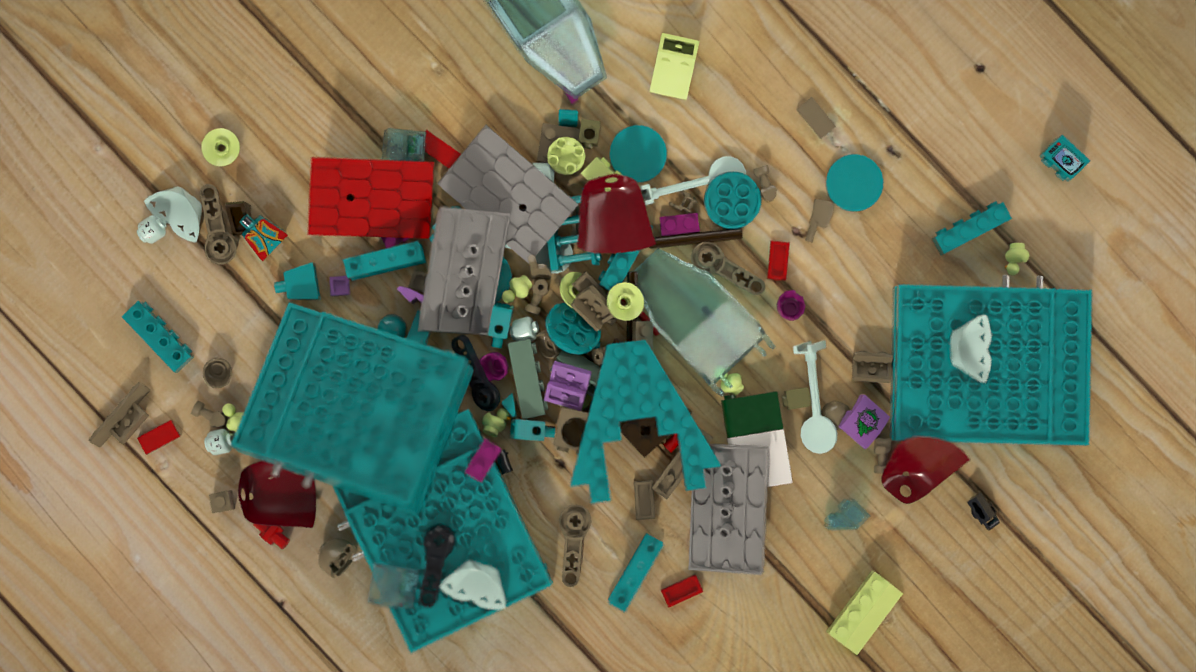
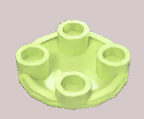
M558 138L548 149V163L559 174H574L584 164V148L574 138Z

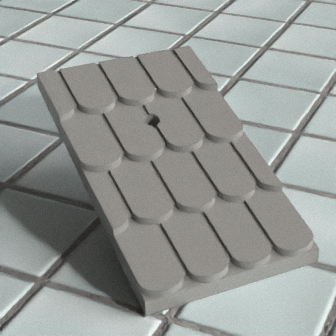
M487 125L481 129L437 183L465 209L511 214L506 245L527 263H529L528 256H536L578 206L577 202ZM520 204H525V208L520 209Z
M447 207L439 208L435 235L432 240L429 271L426 276L418 331L488 335L511 214Z
M709 444L721 467L703 469L706 488L692 490L689 570L762 575L765 566L768 446Z

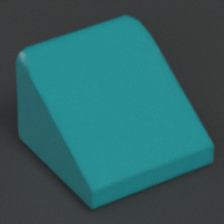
M560 109L559 126L577 127L578 111Z
M512 393L501 404L512 417H515L517 414Z

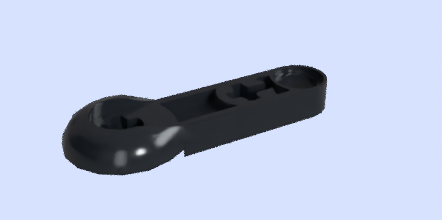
M463 334L455 337L451 341L455 355L470 360L471 363H468V365L474 370L469 382L474 402L484 411L495 410L500 403L498 388L488 380L469 338ZM458 340L463 342L464 349L458 345Z
M443 524L431 526L423 537L427 560L419 601L426 608L434 606L437 602L444 563L456 545V536L453 530ZM441 535L443 536L442 539H445V543L437 546L434 538H438ZM431 574H435L434 577L437 579V582H434L432 588H436V592L424 590L425 586L429 587L430 581L427 580V577H430ZM426 593L432 594L434 597L433 603H424L423 595Z

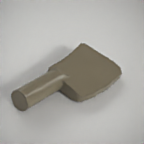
M820 199L814 200L812 217L805 241L813 242L817 226L827 227L834 210L833 202Z
M534 255L528 256L531 279L552 278L551 270L547 265L538 264Z

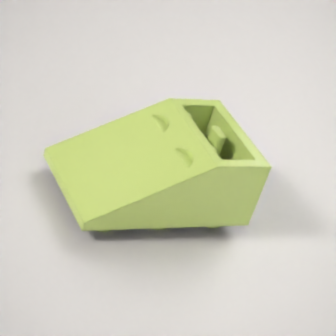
M662 33L649 92L687 100L699 46L698 40Z

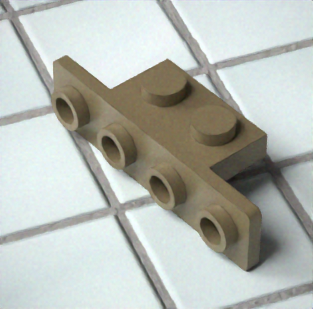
M140 382L132 387L127 396L119 402L113 412L93 432L89 442L102 447L108 438L113 435L120 443L125 444L149 416L138 404L148 394L150 389Z

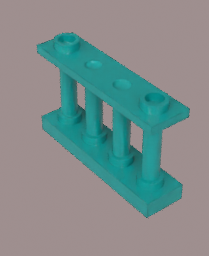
M581 195L571 197L575 202L580 203ZM579 215L569 216L562 225L579 223ZM558 230L547 241L551 271L554 272L563 271L562 266L566 263L591 260L592 265H600L599 260H602V254L587 252L563 256L560 247L564 244L577 243L578 235L561 237L560 235L558 236Z
M416 241L343 259L347 278L355 281L425 264L426 259L422 244Z
M648 533L645 534L609 596V604L626 612L664 546L662 541Z

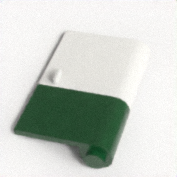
M778 392L736 398L735 395L724 396V400H721L728 445L768 446L767 487L793 483Z

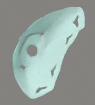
M177 186L157 192L144 200L149 211L157 218H162L165 223L170 224L172 230L178 236L190 242L197 241L202 205L186 190ZM150 201L156 202L155 207H153V204L150 203ZM165 211L166 216L160 214L159 212ZM178 225H183V231L181 230V228L178 227Z
M986 315L978 316L952 332L951 335L952 364L983 383L986 382L991 367V357L987 350L991 342V330ZM981 320H983L982 324L984 325V327L979 325ZM985 333L984 341H982V338L980 336H982ZM982 357H984V360H983V362L985 363L984 365H983V363L980 362V360L982 359Z
M467 561L443 581L440 586L445 593L455 599L462 601L473 600L478 606L487 609L505 608L506 600L499 573L495 568L488 565ZM461 589H463V591H464L466 594H463L462 592H461V593H458V591H460ZM486 596L488 602H486L485 600H481L480 598H484ZM499 599V601H500L502 604H500V603H494V602Z

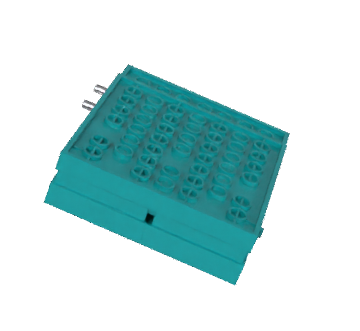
M1009 275L1002 276V287L897 285L893 287L891 352L893 360L890 399L891 440L904 441L911 437L924 436L939 438L948 442L1089 446L1092 290L1043 288V276H1036V288L1009 287ZM982 315L987 316L991 330V342L987 348L991 357V367L985 383L978 381L954 366L951 360L952 332ZM981 320L979 325L984 327V325L982 324L983 320ZM985 333L982 336H980L982 338V341H984ZM982 357V359L980 360V362L983 363V365H984V364H985V363L983 362L984 357Z
M289 302L231 446L239 453L274 464L275 466L271 473L273 476H278L280 469L283 468L306 476L303 482L305 487H309L312 479L419 515L474 370L468 365L469 362L466 358L454 355L452 351L446 350L445 352L329 313H320Z
M470 409L457 414L419 515L332 485L347 518V521L338 524L337 527L347 524L339 528L340 531L349 526L351 527L362 550L352 555V558L361 555L353 559V561L363 557L366 558L385 600L390 601V604L387 603L410 653L502 610L483 608L478 606L473 600L462 601L455 599L441 588L439 589L438 599L434 606L426 608L420 604L419 596L427 560L423 537L425 532L433 525H446L453 530L456 536L454 550L444 563L440 586L443 581L467 561L488 565L498 571L506 600L505 608L552 586L553 583L548 573V568L537 550L496 462L494 461L482 482L465 473L484 441ZM441 535L438 538H434L437 546L445 543V539H442L443 536ZM397 569H406L408 572L409 570L415 571L411 594L394 589ZM435 574L427 577L430 584L429 587L425 586L424 590L436 592V588H432L433 583L437 582V579L434 577ZM387 584H393V587H388ZM461 589L460 591H458V593H461V592H462L463 594H466V593L463 591V589ZM393 593H396L395 604H392ZM426 593L423 595V601L426 604H431L434 601V597L432 594ZM401 595H405L404 600L401 599ZM486 596L484 598H480L481 600H485L486 602H488ZM499 599L494 602V603H500V604H502V603L499 601Z

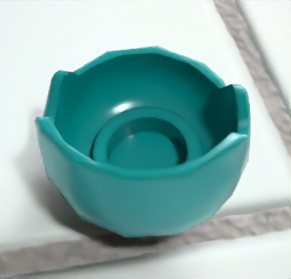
M388 314L379 321L377 329L404 338L406 323L401 316Z

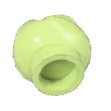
M1011 243L1009 250L1005 254L1009 264L1004 268L1010 275L1018 274L1020 267L1017 263L1027 262L1030 255L1025 249L1024 243Z
M522 275L520 278H512L509 282L510 290L503 292L502 300L505 303H511L514 301L515 296L519 298L527 297L529 289L532 288L531 281L525 275Z
M716 368L714 374L717 379L721 380V389L731 395H738L744 388L741 375L738 373L728 375L726 368Z
M228 403L222 408L223 414L230 417L226 427L228 430L236 432L244 412L235 413V406Z
M506 408L498 409L497 416L491 415L490 412L484 415L482 423L485 434L497 437L499 432L504 431L506 428L505 420H511L510 413Z

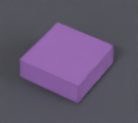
M347 276L329 277L331 296L350 295V282Z

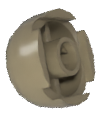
M333 539L327 543L325 542L319 549V565L321 569L332 578H335L334 575H342L351 565L352 560L349 559L352 554H356V547L344 539Z

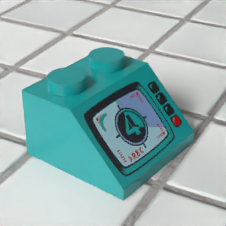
M1064 135L1056 138L1040 155L1042 163L1048 168L1052 167L1056 171V176L1062 181L1066 180L1067 182L1072 180L1091 161Z

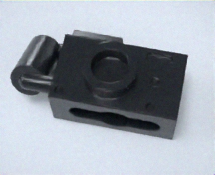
M981 492L967 501L971 508L972 516L978 519L981 525L984 524L988 531L1000 523L996 516L997 511L991 503L986 501Z

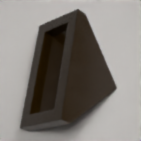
M245 201L225 203V208L233 236L242 235L246 228L240 223V220L246 214L251 217V205Z

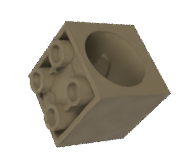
M561 408L554 440V446H557V450L568 452L569 449H573L578 454L579 447L567 444L569 441L565 435L562 436V428L565 423L569 424L572 422V418H582L587 421L588 413Z

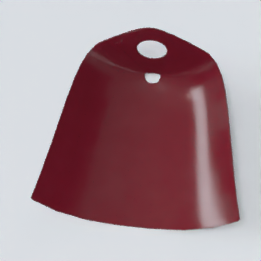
M609 174L589 180L584 185L580 201L577 248L592 253H623L642 250L656 245L640 187L634 179L620 174ZM609 178L618 179L617 181L612 183L606 182V180ZM605 188H611V190L606 192Z
M915 436L905 439L896 446L883 471L881 481L884 488L896 499L904 504H910L926 496L971 459L962 449L951 442L939 438ZM908 472L909 476H904L903 473ZM906 485L910 488V496L905 497L901 494V486Z
M265 461L251 464L241 471L238 498L244 518L247 521L267 526L313 528L316 518L315 479H312L309 487H305L303 482L306 476L294 474L295 472L281 468L278 476H273L271 473L275 465ZM242 488L245 492V500H243L241 497ZM250 493L253 494V499L251 500L249 496Z

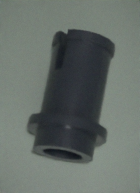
M505 449L501 450L496 458L502 475L513 471L507 456L509 453Z

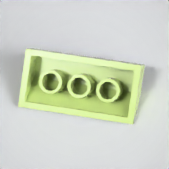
M872 570L826 632L858 655L903 593Z

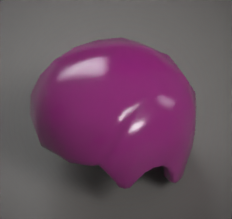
M795 290L785 291L779 296L776 303L779 315L789 321L799 319L804 314L806 307L803 296L797 294Z
M498 352L488 353L479 360L489 381H499L508 373L509 364L506 357Z

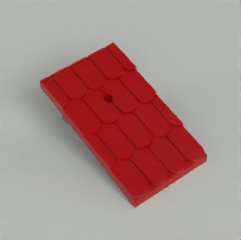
M311 157L307 235L429 239L431 236L435 162Z

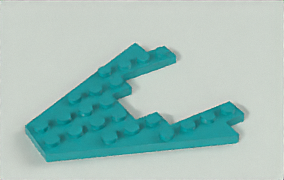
M646 340L608 344L606 346L570 481V487L588 485L591 504L611 501L603 443L622 440L620 421L655 417L658 436L677 434L686 491L705 489L703 469L721 467L720 462Z

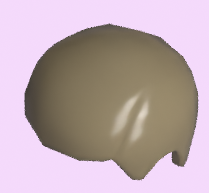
M547 330L536 335L537 338L534 342L537 344L542 356L549 359L555 358L560 354L562 349L551 340Z
M212 358L206 362L203 368V378L207 385L212 388H222L229 384L232 376V367L228 361L223 358Z
M832 401L825 404L821 410V415L830 419L836 426V430L840 431L842 429L838 426L846 411H850V409L842 402Z

